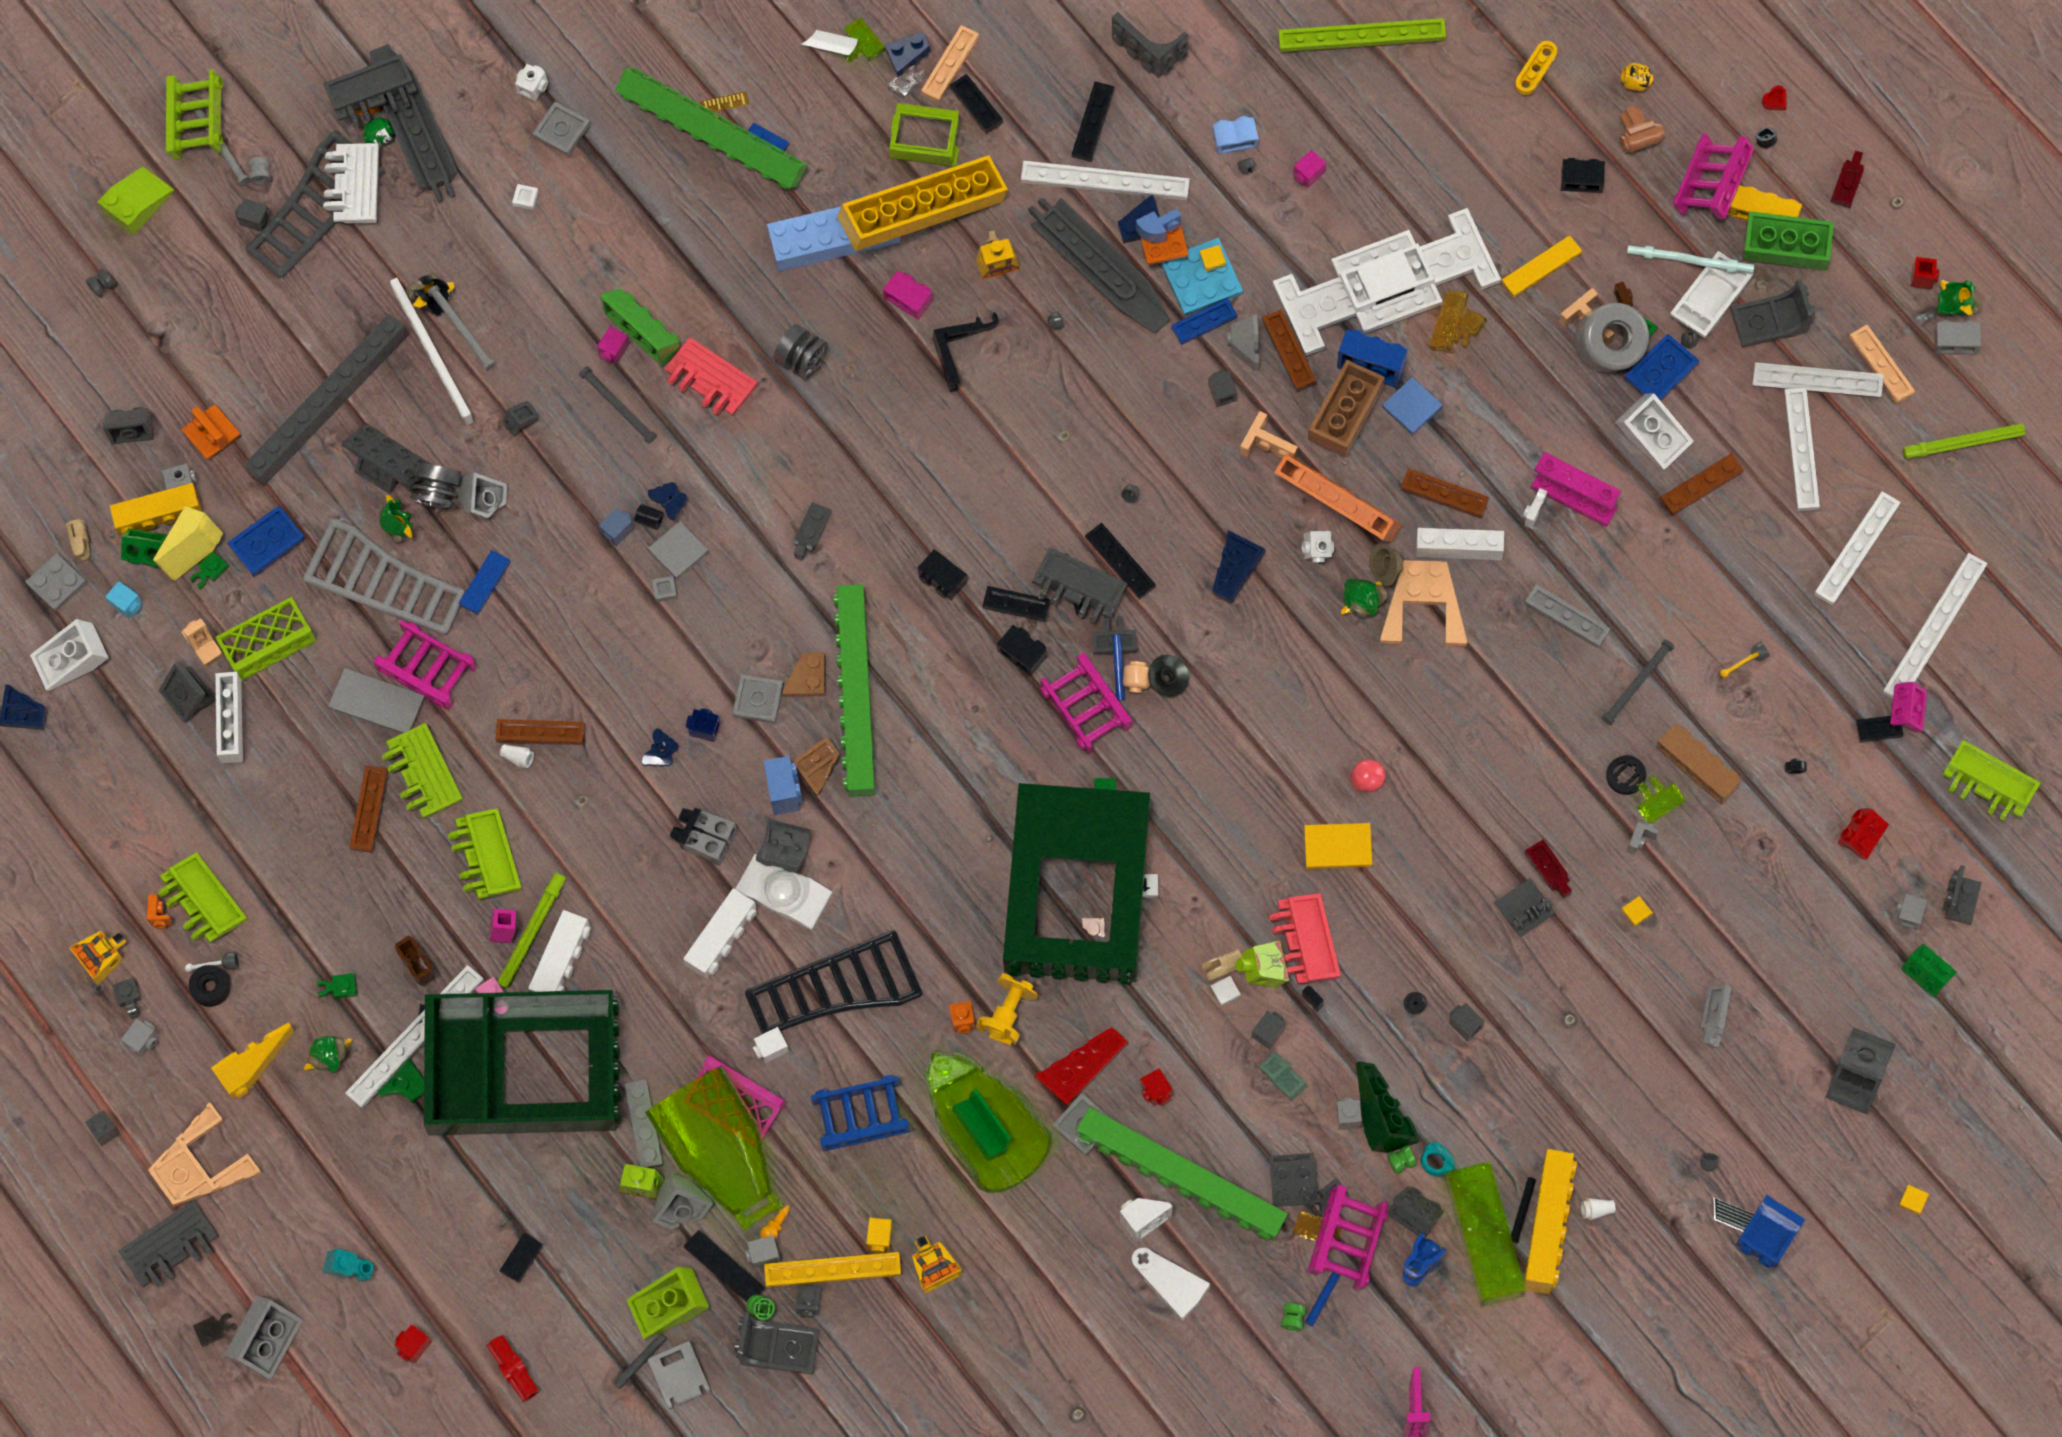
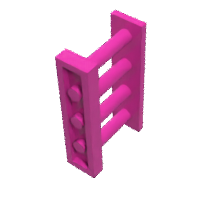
M1702 133L1678 193L1674 197L1673 204L1681 215L1686 214L1688 206L1710 208L1717 219L1726 218L1754 151V147L1747 137L1739 136L1734 146L1713 144L1706 133ZM1711 153L1731 154L1727 164L1707 162ZM1704 170L1724 172L1720 181L1700 180ZM1696 188L1716 190L1712 199L1693 197Z
M1544 452L1534 469L1538 475L1533 481L1531 489L1538 492L1539 488L1548 491L1546 497L1607 527L1617 511V506L1614 504L1621 491Z
M401 620L399 625L404 634L388 657L382 658L377 655L373 661L376 670L416 693L424 695L425 698L442 708L449 710L453 704L449 692L465 668L475 672L474 659L467 653L463 652L460 654L423 633L416 624L412 622L406 623ZM411 637L422 642L406 667L401 669L396 666V659ZM430 647L440 652L424 678L421 677L419 679L413 676V671ZM450 658L457 662L458 665L444 686L439 689L434 688L431 682L446 659Z
M1084 652L1077 656L1076 668L1051 684L1044 677L1040 679V692L1045 699L1049 698L1076 736L1077 739L1075 741L1081 750L1085 749L1088 755L1092 753L1091 742L1116 726L1118 728L1122 727L1125 732L1132 728V719ZM1080 675H1085L1089 680L1087 686L1063 701L1058 698L1054 691ZM1092 692L1099 694L1101 697L1099 703L1077 717L1072 718L1067 710L1068 707ZM1104 709L1106 711L1109 709L1113 714L1112 719L1085 736L1079 725Z
M1338 1184L1331 1188L1307 1273L1317 1275L1325 1270H1329L1355 1280L1352 1289L1359 1290L1364 1288L1370 1279L1368 1271L1382 1222L1384 1223L1388 1216V1210L1386 1209L1388 1202L1383 1201L1377 1204L1376 1208L1348 1198L1345 1194L1347 1187ZM1346 1206L1373 1216L1370 1229L1341 1219L1339 1215L1341 1207ZM1339 1227L1366 1237L1364 1250L1335 1240V1237H1333L1335 1228ZM1333 1248L1360 1258L1358 1271L1330 1262L1329 1258H1327L1329 1250Z

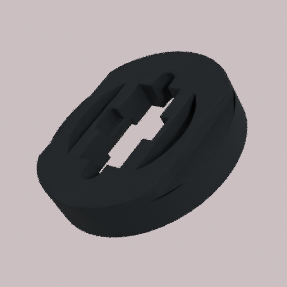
M1620 756L1614 759L1607 768V783L1612 790L1619 794H1634L1645 783V766L1634 756ZM1625 763L1613 774L1614 769L1618 765ZM1628 766H1635L1634 771L1636 772L1624 784L1622 782L1618 784L1617 776ZM1639 775L1638 781L1628 786Z

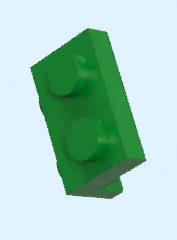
M1924 943L1909 956L1901 967L1903 972L1933 997H1936L1941 989L1957 974V971Z

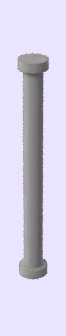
M202 108L191 110L198 119L207 118ZM204 126L209 134V126ZM223 142L221 154L238 178V184L240 186L246 185L250 181L249 176L244 174Z
M438 285L432 286L427 291L428 295L433 296L484 364V369L487 371L493 368L496 362L489 358L439 292L440 288Z

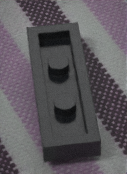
M967 74L950 84L952 92L986 134L1003 123L1002 117Z
M987 586L982 607L987 610L1046 622L1051 600L1047 598L1041 600L1037 596Z

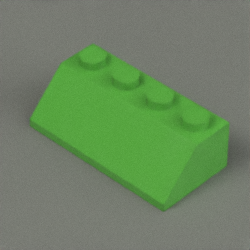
M1749 211L1742 260L1827 271L1830 262L1834 222Z
M619 288L603 293L600 296L604 314L662 368L680 350V340L672 332L669 334L660 320H654L645 306L642 305L640 307L631 293H625Z

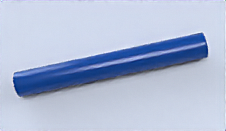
M1113 635L1116 698L1118 701L1125 700V692L1122 683L1121 635Z
M1334 1272L1331 1273L1305 1321L1307 1325L1313 1327L1341 1275Z

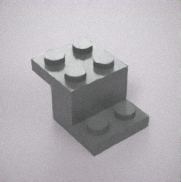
M1853 1027L1825 1098L1868 1115L1896 1044Z

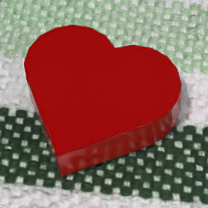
M1780 85L1772 87L1769 93L1764 94L1761 102L1762 106L1767 110L1786 111V89Z

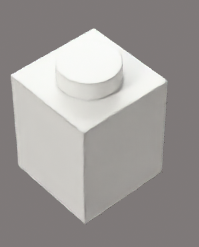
M778 1027L754 1038L756 1046L752 1048L757 1058H762L765 1064L789 1052L788 1046Z

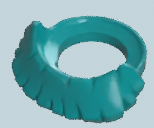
M1431 1142L1424 1147L1425 1151L1420 1158L1422 1168L1433 1176H1449L1455 1169V1162L1448 1149L1437 1142ZM1431 1154L1439 1155L1444 1161L1442 1168L1434 1169L1430 1167L1427 1163V1156Z

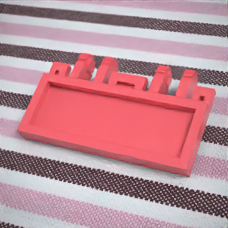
M691 337L688 338L664 368L666 372L671 374L668 379V383L671 385L676 383L683 373L686 375L678 388L681 392H684L694 380L695 382L691 388L705 397L702 401V406L707 408L716 396L720 397L713 407L712 412L714 414H719L725 405L729 403L725 411L733 415L758 386L756 380Z
M1321 893L1278 900L1279 910L1288 909L1289 911L1269 915L1270 921L1288 920L1289 924L1275 926L1272 928L1273 934L1285 933L1289 952L1299 951L1283 955L1285 963L1298 961L1299 966L1286 967L1288 975H1295L1297 984L1339 979L1341 974Z

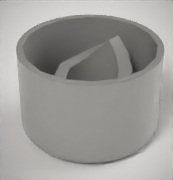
M1609 303L1590 310L1581 318L1575 331V347L1579 357L1590 368L1605 373L1620 371L1635 365L1645 354L1649 343V330L1645 319L1636 309L1623 303ZM1610 324L1620 325L1624 333V341L1616 350L1609 349L1603 342V331Z

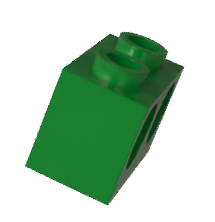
M128 528L122 535L121 560L128 561L131 564L144 563L149 564L151 567H159L153 560L157 553L152 548L159 551L168 534ZM131 545L136 546L138 550H135Z

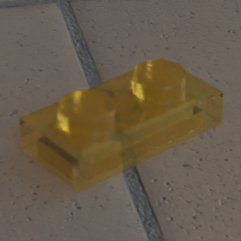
M1299 1211L1293 1234L1316 1241L1323 1218ZM1339 1227L1337 1229L1335 1228L1333 1237H1335V1240L1337 1241L1342 1230V1228Z

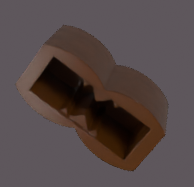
M407 936L395 944L402 963L408 967L417 984L424 986L435 978V972L430 961L422 954L418 943L411 936Z

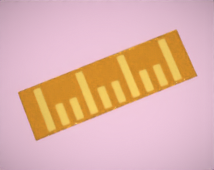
M746 91L702 100L700 104L714 112L748 105L749 100Z

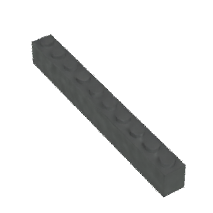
M388 314L244 464L248 474L265 486L406 339L408 335L405 326Z

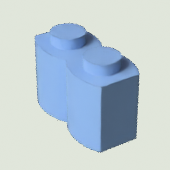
M1241 116L1235 121L1219 120L1212 126L1217 154L1258 147L1259 139L1255 121L1252 117Z

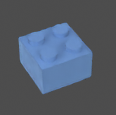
M789 756L764 760L774 815L800 811L798 803L803 802L800 786L797 783L799 780L795 762L791 763Z

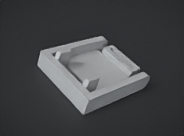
M690 1341L648 1358L669 1410L673 1408L670 1401L671 1398H674L677 1406L702 1396L699 1388L701 1385H703L706 1393L711 1392ZM679 1351L682 1352L684 1358L663 1367L661 1359Z

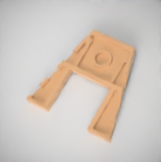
M1404 560L1403 571L1399 574L1380 643L1402 644L1403 604L1446 605L1445 646H1467V638L1447 562Z
M210 1102L206 1105L203 1112L195 1117L184 1133H181L176 1138L175 1143L148 1169L149 1174L173 1207L261 1174L260 1169L249 1154H246L210 1179L187 1148V1146L223 1123V1119Z

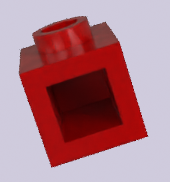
M1915 258L1912 267L1911 287L1932 289L1934 282H1938L1940 270L1936 269L1937 259Z
M1160 1068L1140 1078V1085L1143 1089L1141 1094L1147 1103L1151 1102L1153 1107L1158 1104L1163 1106L1171 1100L1170 1097L1173 1096V1090Z
M411 1324L406 1331L399 1333L395 1339L396 1344L394 1346L398 1350L397 1355L405 1362H408L410 1359L416 1363L432 1341L427 1335Z

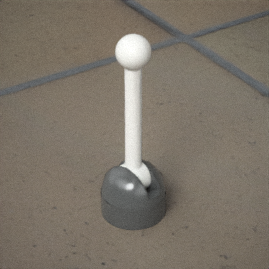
M236 951L228 952L223 955L220 961L196 965L187 964L185 970L192 972L193 969L204 965H223L226 969H238V955Z

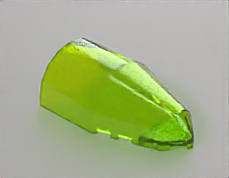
M939 1050L933 1051L928 1066L924 1071V1080L943 1143L975 1185L987 1193L1002 1192L1017 1186L1030 1177L1042 1165L1050 1152L1052 1134L1016 1088L1011 1085L1007 1086L1000 1081L998 1076H992L987 1073L981 1065L962 1053L954 1052L953 1055L939 1053ZM977 1088L1011 1136V1142L1006 1153L989 1161L986 1160L952 1111L953 1105L967 1100L971 1091Z

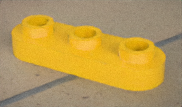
M1541 42L1521 70L1515 82V89L1519 94H1532L1557 57V46L1553 42ZM1548 52L1550 55L1545 56L1543 53ZM1538 68L1539 71L1535 72L1532 69ZM1527 84L1529 87L1524 88L1522 85Z

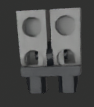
M683 808L678 819L686 824L685 829L674 826L670 833V838L678 843L681 849L699 855L720 866L728 851L727 846H730L738 830L735 822L701 811L698 808H694L693 811Z

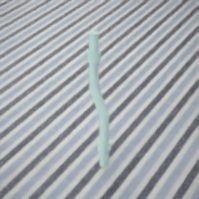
M1628 245L1627 254L1641 255L1647 259L1655 257L1677 260L1701 266L1728 269V272L1735 273L1736 271L1750 273L1754 271L1753 264L1739 263L1738 260L1729 259V261L1654 249L1652 246H1645L1644 248Z

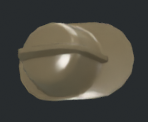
M1383 543L1377 544L1370 552V570L1382 585L1386 587L1391 586L1396 580L1397 575L1403 571L1402 556L1397 550Z

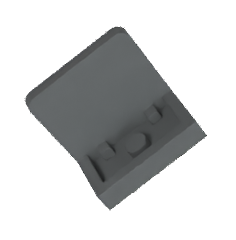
M769 819L764 843L756 855V861L765 866L780 867L785 871H797L808 853L811 829Z

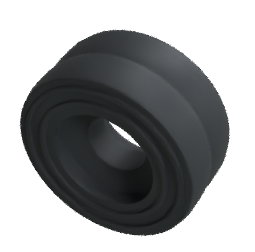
M204 965L197 968L190 976L189 991L194 1000L200 1005L214 1007L223 1003L228 997L230 981L221 968L214 965ZM210 980L214 981L215 988L212 991H205L203 988L204 984Z

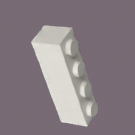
M1417 528L1416 557L1502 560L1504 531Z
M237 672L215 673L217 757L221 764L243 762L242 681Z
M733 888L683 958L685 966L706 979L710 974L714 975L720 965L718 962L722 957H726L732 949L731 944L735 938L738 940L744 932L743 927L747 921L751 922L757 913L755 902Z
M565 910L562 911L529 985V992L565 990L564 982L566 978L569 979L574 969L572 964L575 959L580 957L582 952L581 944L584 939L586 940L589 937L591 931L588 919Z

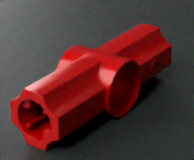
M501 1335L491 1340L486 1346L499 1364L498 1367L508 1383H511L522 1402L529 1401L535 1397L539 1390L528 1375V1370L518 1354L514 1353L505 1337Z

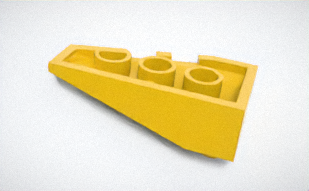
M289 1022L266 1034L262 1042H252L247 1045V1049L238 1055L235 1051L211 1067L233 1100L242 1098L248 1093V1090L255 1084L292 1036L294 1030Z

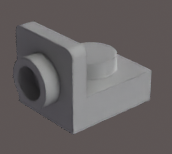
M1638 822L1627 852L1635 855L1637 848L1642 850L1646 837L1655 840L1658 829H1655L1650 823Z

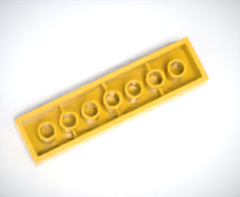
M990 155L844 203L841 205L837 218L856 252L1001 203L1008 188Z

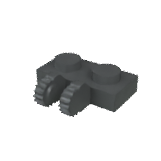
M1117 616L1118 630L1110 631V619L1104 617L1105 631L1092 632L1093 655L1113 654V635H1121L1122 654L1137 653L1136 630H1123L1122 616Z

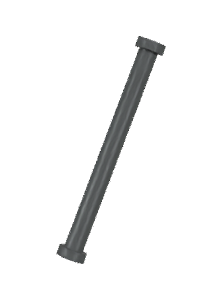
M585 367L579 376L582 379H586L645 438L644 440L647 444L653 442L657 434L650 432L591 373L592 370L589 367Z
M1663 640L1660 649L1611 709L1601 716L1604 722L1609 725L1613 724L1615 716L1668 651L1674 649V645L1670 641Z

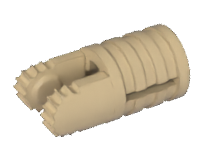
M80 519L69 521L65 527L69 544L74 553L73 555L79 557L82 561H87L91 554L85 523Z
M1235 949V951L1203 963V970L1208 971V980L1213 981L1237 970L1236 961L1241 958V953L1239 949Z

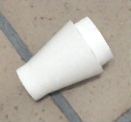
M504 744L500 750V756L505 757L520 768H528L533 762L534 753L529 748Z
M1587 1198L1585 1201H1581L1580 1206L1583 1219H1588L1589 1221L1608 1214H1614L1616 1210L1614 1200Z

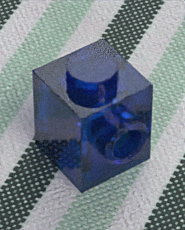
M694 709L692 716L689 715L686 721L689 736L715 742L721 723L720 717L708 709Z

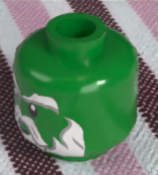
M377 117L364 125L365 132L362 133V136L366 143H378L379 147L392 141L395 132L389 119Z

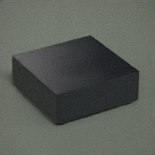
M1309 985L1302 990V997L1318 1012L1323 1007V999Z

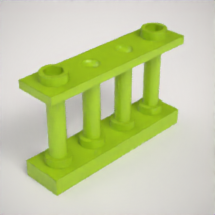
M209 69V80L186 84L180 82L174 75L166 76V152L173 160L182 159L184 148L209 145L216 153H221V145L223 144L221 134V88H223V80L214 69ZM209 88L208 99L182 102L184 92ZM209 107V117L182 121V113L184 111ZM209 126V136L182 140V132L185 129Z

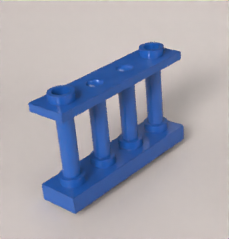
M886 1075L878 1081L833 1091L823 1089L811 1095L813 1105L820 1104L826 1134H824V1137H820L823 1152L910 1133L908 1118L903 1119L900 1117L894 1087L900 1086L899 1077ZM886 1091L891 1114L889 1123L881 1124V1122H878L872 1092ZM863 1094L870 1124L866 1128L859 1129L856 1126L850 1097ZM842 1099L848 1129H846V1132L837 1134L834 1131L828 1102Z

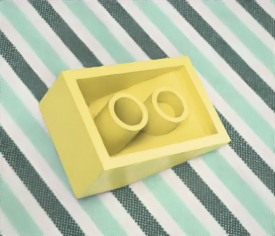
M185 506L153 560L171 580L175 581L214 550L220 542L223 532L206 513Z

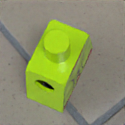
M1280 941L1251 947L1243 952L1241 958L1236 961L1237 971L1245 972L1246 981L1249 984L1277 988L1289 981Z
M625 1164L618 1193L656 1200L659 1189L664 1183V1178L655 1169Z

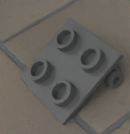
M1528 879L1494 902L1519 937H1522L1556 914L1551 907L1553 905L1549 898L1545 899L1531 879Z

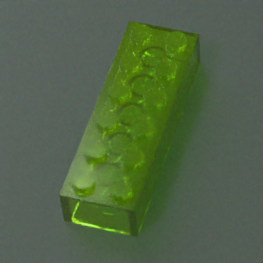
M1486 1162L1446 1172L1447 1188L1480 1307L1524 1297L1526 1288L1491 1163Z

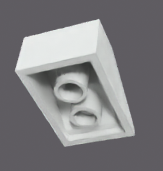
M1654 393L1644 394L1615 422L1626 437L1662 470H1665L1694 442Z
M79 619L74 620L30 655L47 691L93 671L108 659V655L93 623Z

